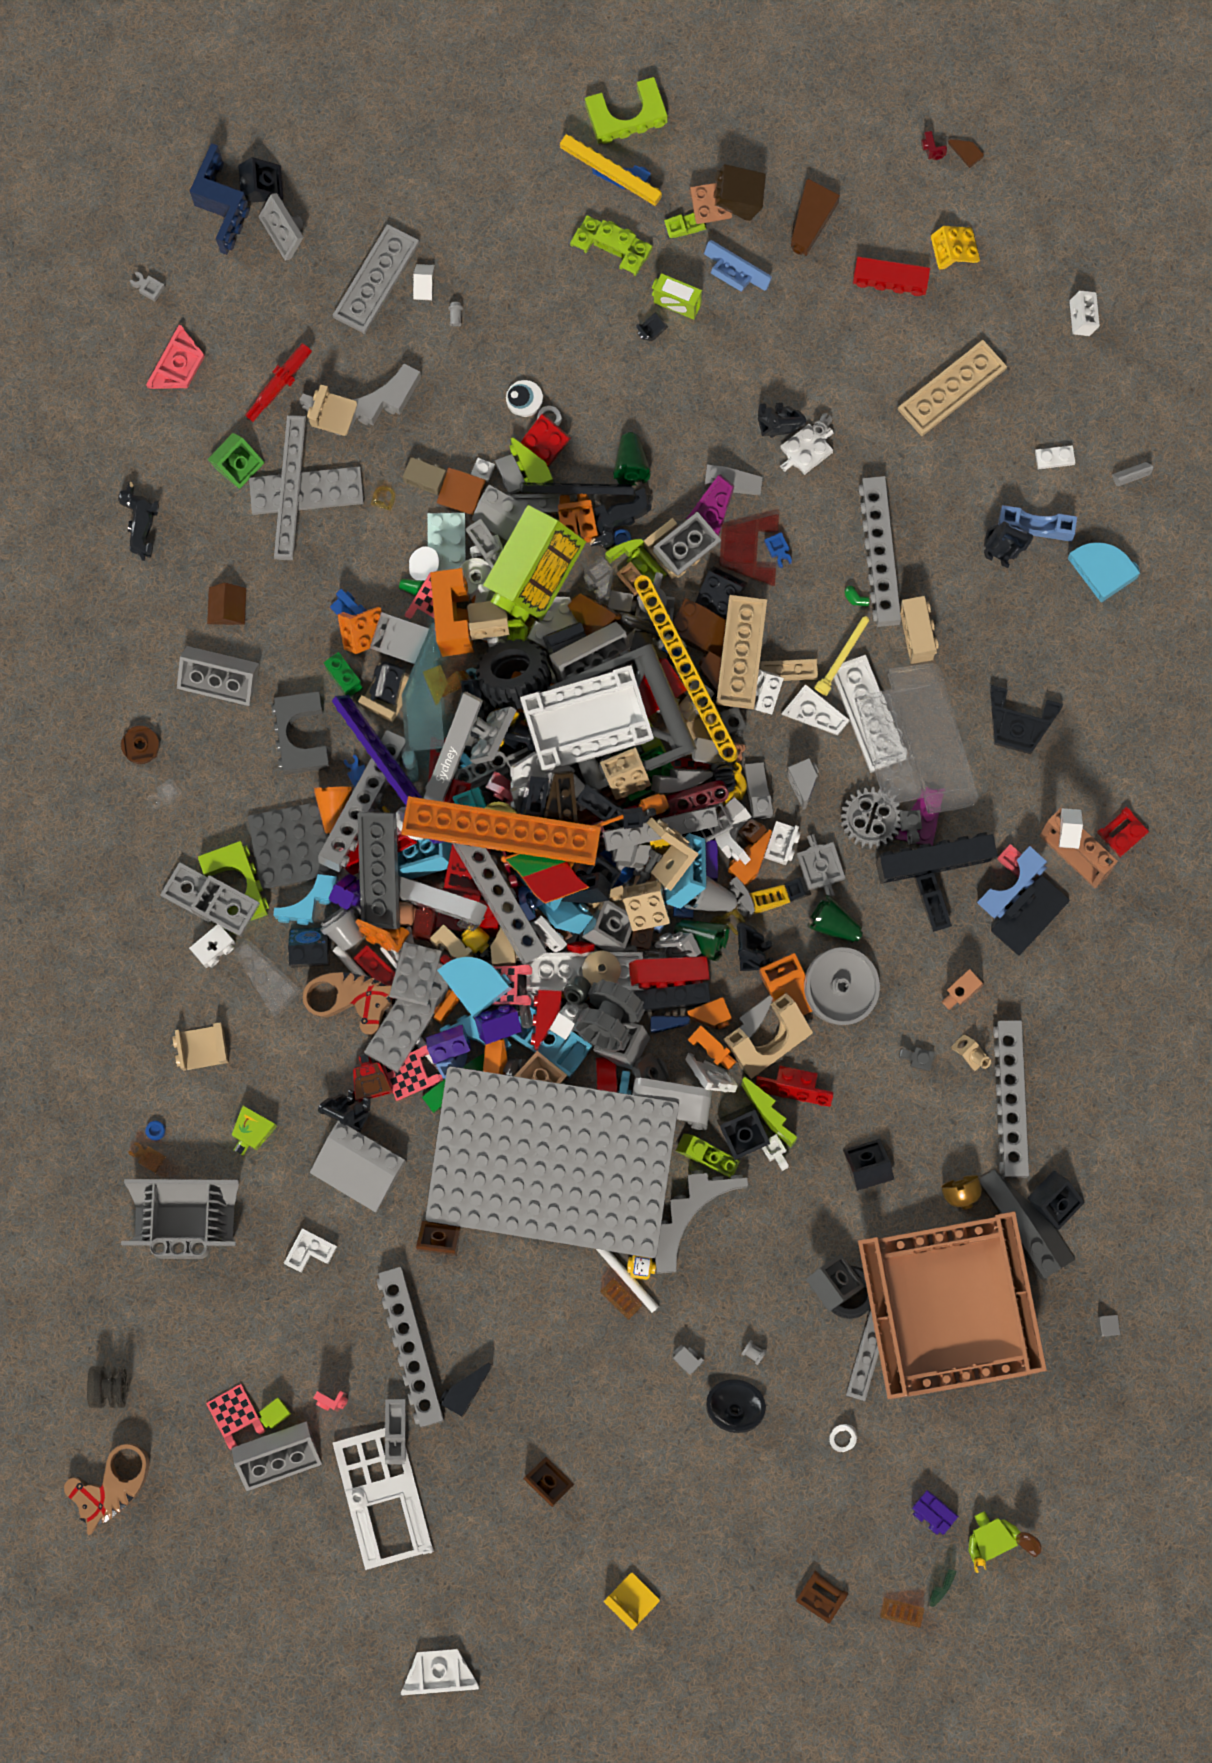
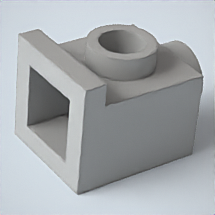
M680 1345L673 1352L675 1354L673 1359L689 1375L704 1362L702 1358L696 1359L698 1354L690 1347L686 1349Z

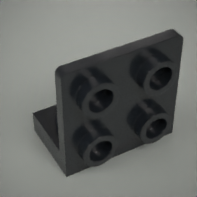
M713 567L709 570L695 603L702 605L727 620L729 596H739L745 589L747 582L717 567Z

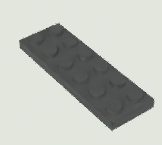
M359 812L358 841L361 920L378 928L398 929L400 928L396 813Z

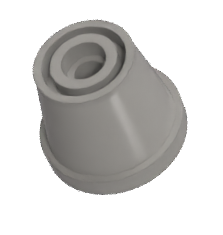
M352 907L347 910L344 908L339 909L321 924L323 926L320 929L321 932L329 936L343 951L354 946L365 936L359 931V927L356 924L357 919L354 915L355 911Z

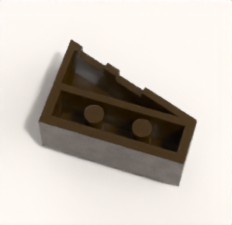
M572 770L553 772L545 804L544 817L542 818L578 823Z

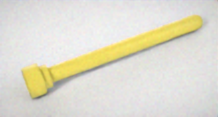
M867 616L861 619L826 677L815 685L814 689L820 694L827 696L830 692L831 681L869 622Z

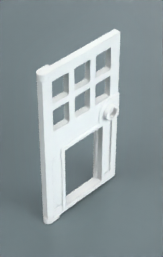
M385 1428L333 1442L365 1570L420 1554L424 1555L434 1552L406 1447L405 1464H402L404 1474L390 1477L380 1438L385 1437ZM375 1440L379 1457L365 1460L362 1443ZM357 1445L361 1462L347 1466L343 1448ZM381 1462L385 1479L372 1483L367 1466ZM362 1467L367 1484L353 1488L349 1471ZM400 1497L414 1550L381 1559L367 1506Z

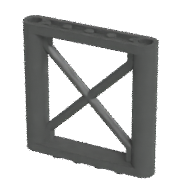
M653 644L645 645L634 651H623L615 659L612 657L602 661L601 665L596 667L595 665H590L584 668V672L569 674L566 676L567 679L547 688L548 691L604 675L635 662L638 668L635 676L638 688L645 675L670 733L668 734L651 727L652 734L669 742L672 748L667 753L643 762L645 771H651L697 750ZM612 753L603 755L600 762L609 759ZM597 758L578 763L586 784L599 792L610 788Z

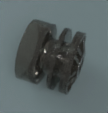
M91 1366L87 1380L89 1408H104L107 1399L110 1408H115L116 1402L118 1408H125L129 1393V1379L126 1367L119 1366L117 1372L116 1367L111 1366L109 1375H107L104 1366Z

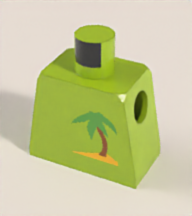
M243 1106L232 1132V1136L239 1140L234 1151L244 1156L249 1146L258 1150L276 1129L277 1125Z

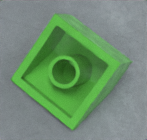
M234 433L207 459L218 472L238 489L265 463L242 437Z

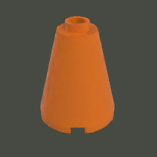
M352 787L314 788L325 833L330 835L352 794Z

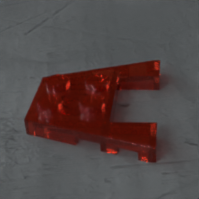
M779 514L722 528L720 566L775 586L776 568L756 567L758 532H778Z

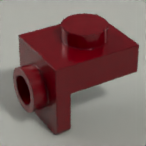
M932 131L924 132L921 146L923 151L926 150L928 159L940 160L946 156L947 146L936 147Z

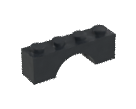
M708 983L634 991V994L644 1002V1013L670 1007H697L710 1002Z

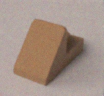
M629 562L616 574L631 593L636 596L638 592L634 583L636 578L642 574ZM644 581L640 584L639 588L643 590L649 583Z

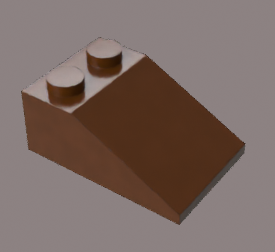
M685 598L673 622L680 638L686 645L705 654H708L710 651L722 658L726 620L702 605ZM669 631V635L674 636V632Z

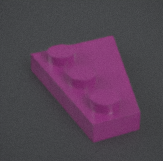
M721 474L718 475L686 519L688 520L698 512L719 536L735 486Z
M924 788L911 811L920 810L922 829L917 831L919 842H916V844L931 843V846H933L943 791ZM900 829L895 840L907 842V831H901Z

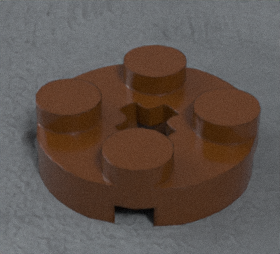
M134 726L123 736L121 750L130 762L145 764L157 757L160 742L154 731L148 727ZM140 740H142V743H145L143 749L135 747Z

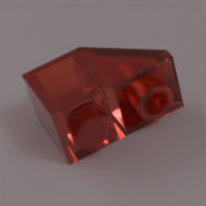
M421 907V910L416 909L412 934L414 939L431 942L430 938L435 934L437 920L436 914L432 912V909Z

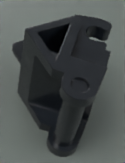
M782 402L776 403L775 410L772 407L766 408L765 403L759 404L758 422L762 436L773 438L776 435L791 434L800 426L806 424V417L799 410H795L790 406L783 407Z
M1005 521L1000 525L987 528L984 547H986L984 550L985 558L992 561L994 556L1000 559L1003 567L1009 568V559L1014 560L1020 552L1026 551L1033 539V535L1015 529Z
M519 720L509 726L503 739L505 744L511 746L514 750L519 749L520 751L527 747L531 753L536 751L526 721Z
M746 923L737 924L740 971L760 970V968L773 963V958L769 957L765 960V953H763L772 947V941L768 940L763 943L764 936L757 932L755 927Z
M349 1089L348 1098L344 1094L329 1097L320 1103L318 1112L337 1121L339 1120L342 1125H347L360 1132L369 1115L371 1100L364 1097L362 1105V1103L356 1102L355 1091Z

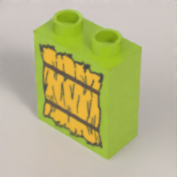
M528 505L483 586L495 593L490 602L505 610L511 616L522 620L524 623L529 615L542 621L585 546L586 541L558 520Z

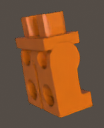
M577 494L578 502L571 503L569 495L560 496L558 504L560 522L577 535V524H579L580 537L586 543L591 542L598 534L592 503L588 495Z
M702 1026L688 1039L694 1046L698 1043L701 1044L718 1067L722 1064L727 1070H730L737 1063L730 1056L732 1052L727 1047L724 1049L722 1044Z

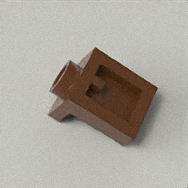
M750 819L738 833L750 845L759 840L767 829L763 824Z

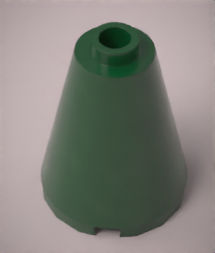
M627 432L620 439L613 478L617 479L618 484L637 486L635 482L641 481L644 484L650 479V468L639 436L633 432Z
M826 895L827 900H821L810 917L813 919L812 924L808 922L807 927L850 943L858 942L863 934L861 931L862 926L830 895Z
M681 920L680 923H676L674 933H692L698 943L701 954L716 962L722 956V954H719L722 947L726 948L730 929H727L729 926L726 924Z

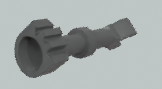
M651 849L648 854L651 858L644 871L640 872V878L636 885L650 880L651 871L663 857L662 854Z

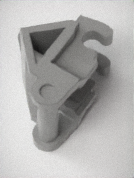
M646 842L611 850L612 861L616 863V869L621 872L624 867L635 868L633 875L639 876L640 872L644 869V865H647L651 845Z

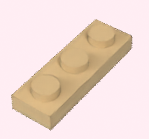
M817 659L760 661V670L775 673L784 678L783 681L818 679Z

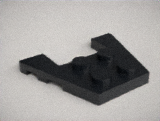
M991 685L990 697L994 745L1032 754L1061 711L1063 704L1046 700L1042 718L1003 708L1008 689Z

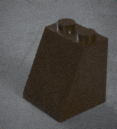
M724 164L720 170H717L715 175V181H717V187L713 195L716 198L715 206L744 220L751 221L763 208L766 173Z

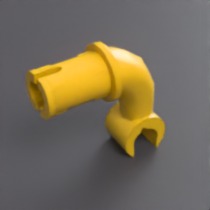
M737 762L733 765L736 768V771L733 770L736 786L734 791L729 792L727 800L722 802L723 806L734 797L738 800L743 799L747 790L745 777L741 773L742 766Z

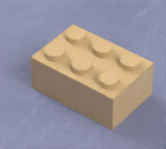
M925 596L902 600L900 615L911 664L931 661L934 655L937 654L938 641L936 637L933 638L934 622L933 619H929L931 609L929 601L926 602Z

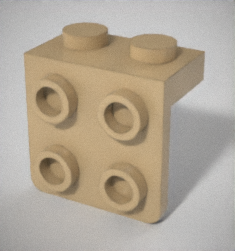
M320 385L319 390H316L314 393V405L309 408L307 414L311 426L346 436L357 408V402L330 394L327 386Z
M490 601L472 603L467 606L471 640L509 635L507 613L505 610Z

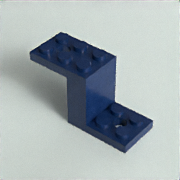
M211 143L192 184L190 194L194 206L225 217L216 236V241L220 253L227 255L229 250H233L235 246V236L240 234L242 230L241 223L244 218L248 217L250 208H248L244 192L216 182L217 172H221L224 162L218 146Z

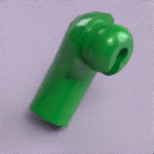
M854 586L846 587L844 594L850 604L869 606V597L859 596Z

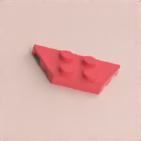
M178 325L146 384L147 388H188L205 356L181 325Z

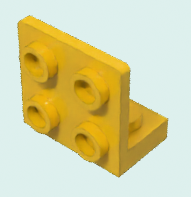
M942 226L931 235L938 269H946L954 262L977 263L980 261L971 227Z
M630 1573L603 1602L633 1630L660 1600L633 1573Z

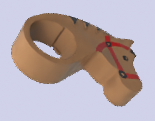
M345 972L330 973L315 978L306 985L303 992V1003L309 1012L323 1018L332 1017L355 1006L357 1013L362 1017L360 1021L361 1031L373 1036L382 1024L384 1011L390 1004H393L392 997H390L392 986H386L378 980L359 974ZM323 983H329L336 987L338 994L335 1005L328 1011L317 1012L312 1007L310 1001L314 988Z
M128 1443L120 1445L111 1451L107 1459L102 1486L96 1484L87 1485L80 1477L70 1478L65 1483L64 1492L78 1506L81 1516L79 1519L87 1524L88 1535L92 1534L99 1524L107 1522L124 1510L142 1489L148 1475L150 1461L147 1452L141 1446ZM127 1448L136 1451L142 1460L141 1472L132 1480H122V1477L117 1474L114 1467L115 1457L122 1449Z

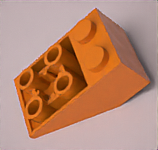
M795 953L760 968L759 974L769 995L773 998V1002L786 993L795 1001L803 1016L813 1012L805 997V974Z

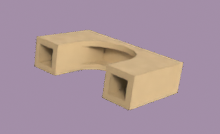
M786 993L770 1004L780 1022L779 1031L771 1042L763 1046H754L749 1037L740 1028L724 1038L741 1069L751 1079L813 1033L795 1001Z

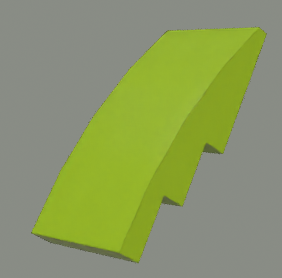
M744 1077L741 1085L751 1104H753L755 1110L769 1128L791 1148L795 1144L797 1137L784 1127L786 1118L773 1109L776 1100Z

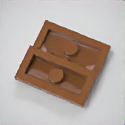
M448 468L436 503L474 515L486 480Z

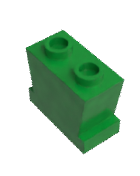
M339 652L323 662L326 671L344 695H349L351 698L363 689L360 684L361 681Z

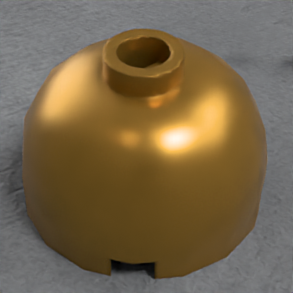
M978 1175L963 1176L964 1179L955 1182L951 1180L944 1183L941 1187L945 1200L954 1207H961L962 1210L972 1208L973 1203L979 1199L982 1191Z

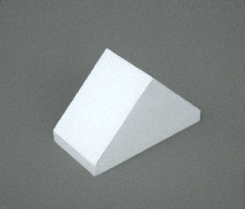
M416 264L413 299L432 300L435 265Z
M1061 809L1059 847L1079 849L1083 827L1081 810Z

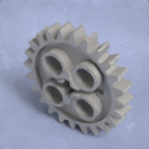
M872 787L871 792L864 788L863 794L857 790V797L851 794V801H845L848 807H842V811L846 814H842L840 817L846 820L841 823V826H847L844 834L850 832L848 839L855 838V845L859 841L862 842L861 848L868 844L869 849L872 848L873 844H875L877 849H879L880 843L887 846V839L893 842L892 835L898 836L899 834L895 829H901V825L898 824L900 822V817L898 816L902 811L897 810L900 805L899 803H893L895 797L889 799V792L883 795L881 788L877 793L874 787ZM868 803L871 808L863 810L860 805ZM875 803H878L870 831L866 834L865 831ZM884 808L889 814L882 816L879 814V810ZM861 820L865 826L858 828L855 826V822ZM875 826H880L883 829V832L881 834H876L873 831V828Z

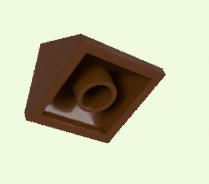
M226 582L209 587L207 624L245 625L246 588Z
M422 1221L416 1249L421 1252L457 1256L461 1227Z
M547 1457L523 1478L551 1507H554L574 1486Z

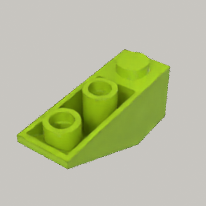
M514 437L511 438L512 445L509 448L512 455H516L519 460L516 463L520 472H524L526 478H523L524 481L553 483V478L546 462Z
M683 1134L676 1148V1152L729 1178L734 1175L740 1163L739 1160H735L732 1156L694 1135Z

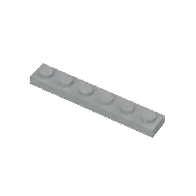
M715 807L660 818L669 825L668 827L676 829L681 834L718 826ZM643 823V827L624 829V827L603 831L607 851L662 839L647 823Z

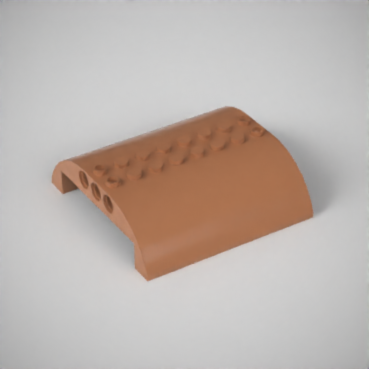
M1015 1212L995 1215L996 1217L892 1237L881 1239L876 1237L858 1241L888 1399L952 1390L1047 1371Z

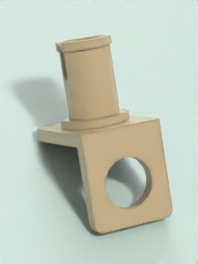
M962 1035L951 1046L952 1050L963 1056L974 1071L980 1066L986 1069L991 1064V1059L984 1053L977 1042L966 1035ZM967 1041L965 1047L959 1048V1045L962 1042Z

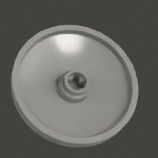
M843 947L829 949L818 955L808 967L804 980L805 997L812 1011L820 1019L834 1025L854 1024L867 1017L874 1009L880 992L879 976L873 963L861 952Z

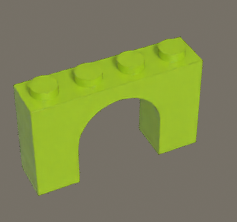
M654 77L637 82V92L643 107L639 115L631 120H619L613 117L607 109L602 93L585 98V107L598 144H608L613 139L619 137L624 139L636 132L639 134L644 133L652 127L661 128L667 123V113Z
M239 841L198 856L203 874L206 877L227 870L238 871L246 877L247 889L245 895L260 903L250 921L268 915L266 909H269L266 898L262 899L260 894L263 889L260 880H255L254 874L257 871L254 863H249L248 857L251 855L247 845L243 846L242 842ZM231 906L228 909V914L236 915L239 911L238 907Z

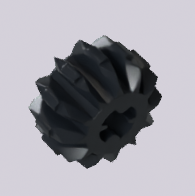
M722 761L712 764L710 769L713 772L711 782L723 781L729 792L734 791L736 779L731 764ZM718 788L715 792L720 794L724 792V789Z

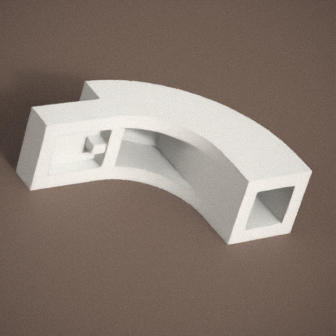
M734 797L724 807L734 828L715 837L728 859L732 856L736 861L741 860L746 865L751 859L737 844L736 839L740 828L752 816ZM721 810L720 814L718 815L720 817L725 815L723 810ZM727 818L721 820L724 828L730 825ZM719 823L715 827V833L721 830Z

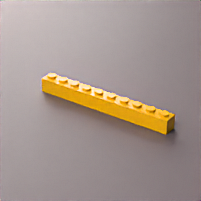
M566 134L561 140V149L652 205L656 206L662 198V192L658 188H653L651 184L645 183L638 176L635 177L630 171H626L620 165L614 164L612 160L604 158L602 154L596 153L591 147H586L584 143L578 142L573 136Z

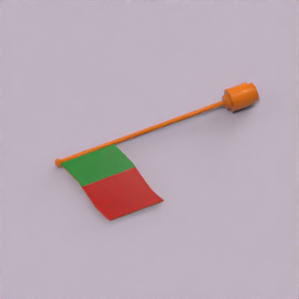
M656 794L642 799L641 804L638 805L639 808L642 807V811L655 808L656 815L665 812L669 808L664 794ZM623 815L592 826L601 827L623 819ZM519 853L506 857L503 855L501 857V861L503 863L507 862L521 875L533 894L545 904L589 888L576 876L566 861Z

